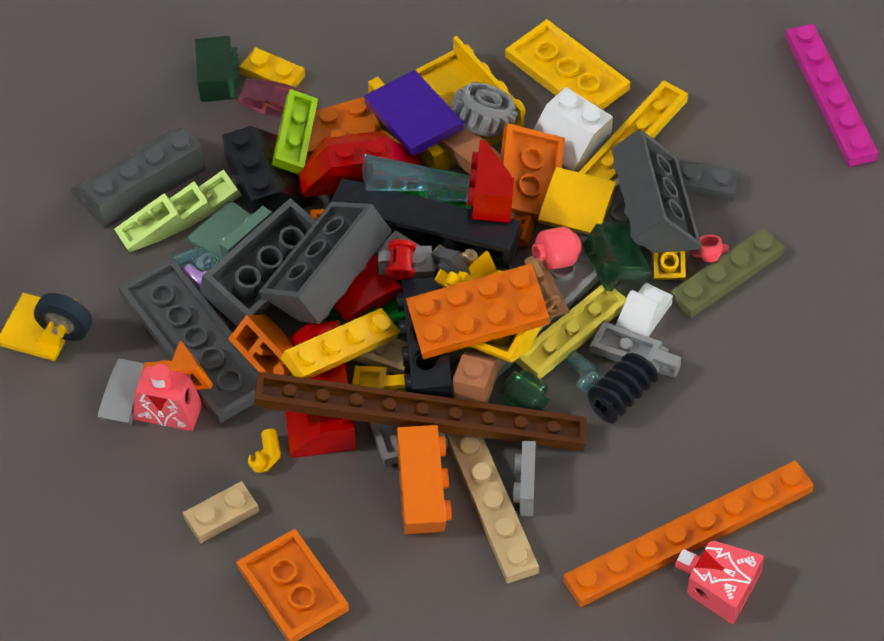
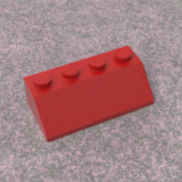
M340 321L307 324L291 336L289 340L294 347L339 327ZM343 363L311 379L348 384L346 365ZM285 411L291 458L357 450L353 420Z

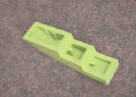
M223 169L198 187L195 182H192L170 199L165 193L114 228L127 250L133 252L188 229L213 215L228 201H234L241 197L242 194Z

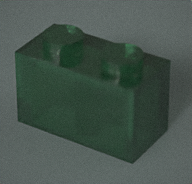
M230 36L195 39L197 83L200 101L210 102L236 99L235 87H240L241 83L239 69H234V65H239L238 48L231 45Z

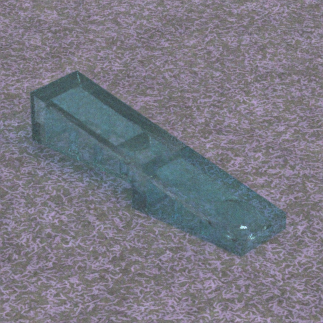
M364 154L362 176L366 191H424L426 199L435 201H467L469 175Z

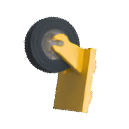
M22 293L0 333V346L56 361L66 340L79 341L87 335L92 325V316L76 299L62 294L47 293L42 297Z

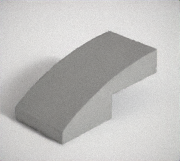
M118 359L105 389L98 418L132 426L134 394L142 375L141 371L144 363Z

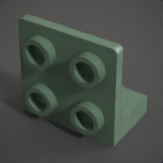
M228 201L188 236L189 242L218 262L271 216L272 212L262 206L255 213L250 214L233 201Z

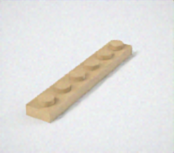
M445 433L449 448L506 583L539 574L537 560L484 438Z

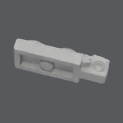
M605 321L600 325L590 344L591 353L616 362L621 361V358L626 353L633 352L650 361L657 369V372L676 378L681 368V357L669 353V349L662 346V341Z

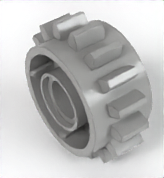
M474 82L464 86L463 89L458 88L451 103V107L454 108L453 111L463 121L464 128L487 137L503 134L507 123L514 125L518 115L512 98L503 90L486 83Z

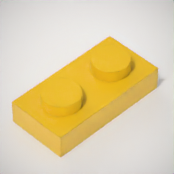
M257 47L252 50L239 66L240 74L285 94H288L290 89L295 90L305 77V68Z

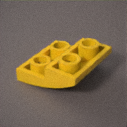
M556 167L540 211L539 223L557 228L565 226L573 232L599 238L606 213L609 212L617 182Z

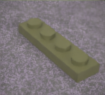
M762 228L718 258V261L712 262L671 290L670 294L673 295V303L691 319L784 255L785 246L765 228Z

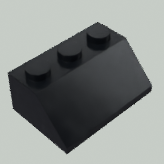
M253 126L222 135L225 158L250 214L255 213L262 206L269 209L273 214L290 198L301 208L311 206V198H303L299 174L272 165L278 135Z

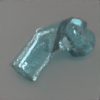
M201 246L173 254V259L180 268L188 264H194L201 270L207 271L217 263V257Z
M572 351L565 363L580 374L581 378L577 381L576 385L580 390L588 394V391L593 386H596V383L599 381L598 369L591 361L576 351Z

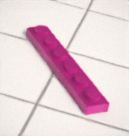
M809 24L786 29L785 38L848 167L877 161L879 152L815 25Z

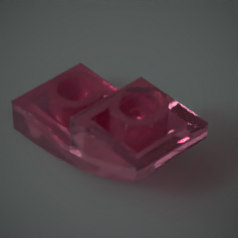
M246 79L237 102L265 114L268 106L283 113L286 96L290 89L306 94V91L275 81Z

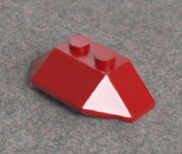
M384 130L324 138L306 161L304 169L299 172L303 198L334 194L341 178L361 181L364 184L377 187L425 181L419 155L412 156L397 139Z

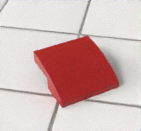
M374 254L368 261L365 270L357 275L349 285L346 294L338 299L334 307L348 323L359 318L374 305L377 309L382 308L397 296L396 293L402 292L403 289L395 279L389 278L387 275H379L378 257Z

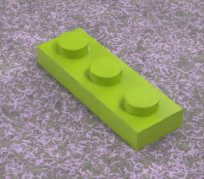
M292 89L289 90L285 100L272 160L273 166L299 174L304 169L318 98Z

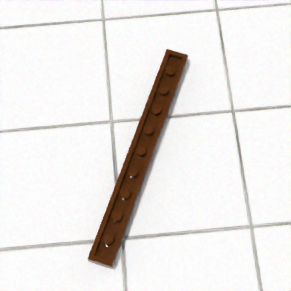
M259 371L257 373L253 407L400 427L438 425V432L517 443L536 441V445L576 451H584L586 446V417Z

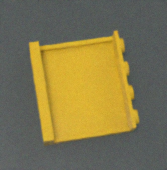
M458 36L453 37L452 51L416 69L419 75L452 110L454 108L451 107V103L457 89H463L464 86L470 83H486L503 90L512 98L516 106L515 111L518 112L514 125L524 127L526 110L523 103L519 99H515L508 92L504 82L498 81L491 73L488 65L485 62H481L475 56L472 48L468 44H464ZM377 76L368 81V91L370 93L385 84ZM503 134L495 137L478 135L491 146L503 139ZM438 144L419 153L420 160L434 176L456 165L449 160L448 151Z

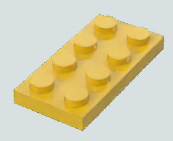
M548 19L505 49V57L555 96L567 87L604 110L630 90L631 81Z

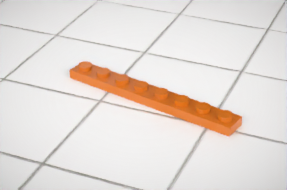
M794 460L563 574V582L581 608L676 561L683 549L694 552L706 546L710 541H716L812 493L814 484L798 462Z

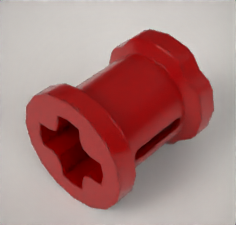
M403 239L389 241L390 266L386 268V275L396 280L413 278L415 276V269L412 268L413 253L416 250V243Z

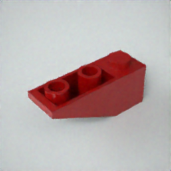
M480 140L479 152H472L467 206L473 207L472 219L510 223L514 178L487 141Z

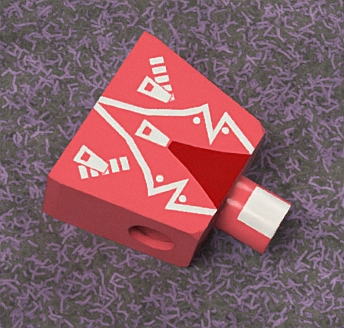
M157 364L153 367L147 366L144 368L135 390L133 418L138 421L193 432L203 403L189 375L170 371L164 364Z
M710 541L701 556L683 549L676 561L675 568L690 574L687 589L690 597L734 625L762 573L765 556L717 541Z

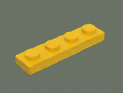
M380 308L285 350L280 359L295 377L310 379L395 340L400 334V330L385 311Z

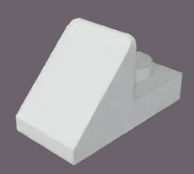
M645 282L639 292L631 290L628 294L616 326L649 337L671 306L673 295Z

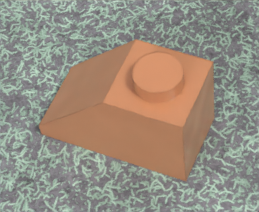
M474 348L462 354L453 378V398L488 403L503 359Z

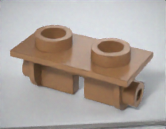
M536 256L526 258L525 265L531 263L533 265L549 318L569 313V309L549 269L544 267L542 260L536 258Z

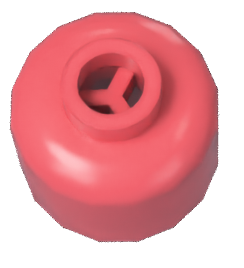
M565 226L539 232L535 244L532 246L533 256L541 259L544 267L549 269V271L574 265L582 250L578 235Z

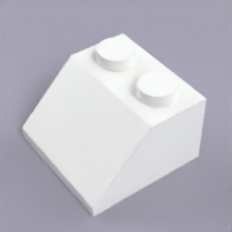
M565 87L546 104L533 130L564 137L562 168L578 172L611 138L613 116Z

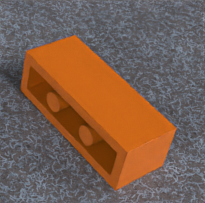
M438 425L397 427L396 442L404 535L445 532L446 521L452 520L451 501L444 500L443 488H449L448 468L441 467V456H446L445 436H439Z

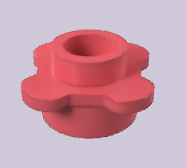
M704 235L700 237L702 247L698 250H691V255L693 257H701L705 262H716L720 255L729 251V246L722 244V239L717 235Z

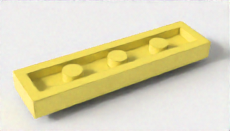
M605 281L573 307L569 313L562 316L536 337L529 351L516 359L515 362L539 381L594 336L602 322L609 323L621 313L627 298Z

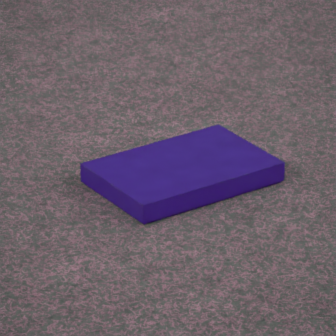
M416 70L364 95L365 104L412 156L464 129L463 121Z

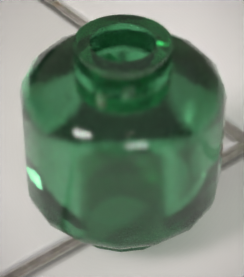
M527 369L521 370L519 373L514 370L500 389V392L503 394L502 403L505 406L543 411L550 401L545 396L548 392V384Z

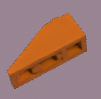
M246 315L228 340L257 371L294 376L280 359L285 350L293 347L286 334L267 315Z

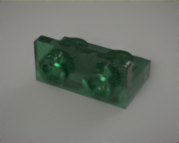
M596 224L583 243L585 252L605 291H613L619 280H646L651 273L638 245L633 241L627 225Z

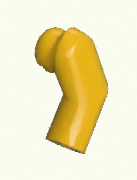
M265 429L261 432L263 449L255 451V456L250 454L248 458V464L255 472H267L280 459L281 452L275 429Z

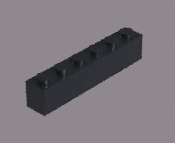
M341 178L331 202L372 204L392 230L390 235L396 230L420 246H431L433 251L440 244L444 248L456 250L460 253L465 252L466 249H473L478 253L479 257L485 251H488L495 266L510 269L520 243L521 221L511 218L510 223L472 219L473 209L455 206L448 202L426 199L419 195L393 191L390 188L368 185L361 181Z

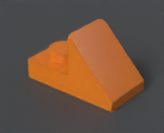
M182 341L179 342L172 361L145 362L141 371L142 374L147 366L153 367L157 364H164L170 371L189 375L196 390L211 389L213 385L198 360Z

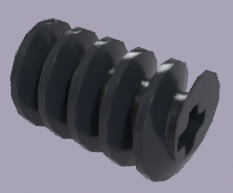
M633 352L626 353L621 358V361H618L613 366V369H610L605 374V377L601 378L596 383V386H593L588 391L587 396L592 409L605 422L614 424L618 420L617 415L622 416L626 412V407H631L634 404V399H639L643 395L642 390L647 391L651 387V382L655 383L658 380L657 369L645 357Z

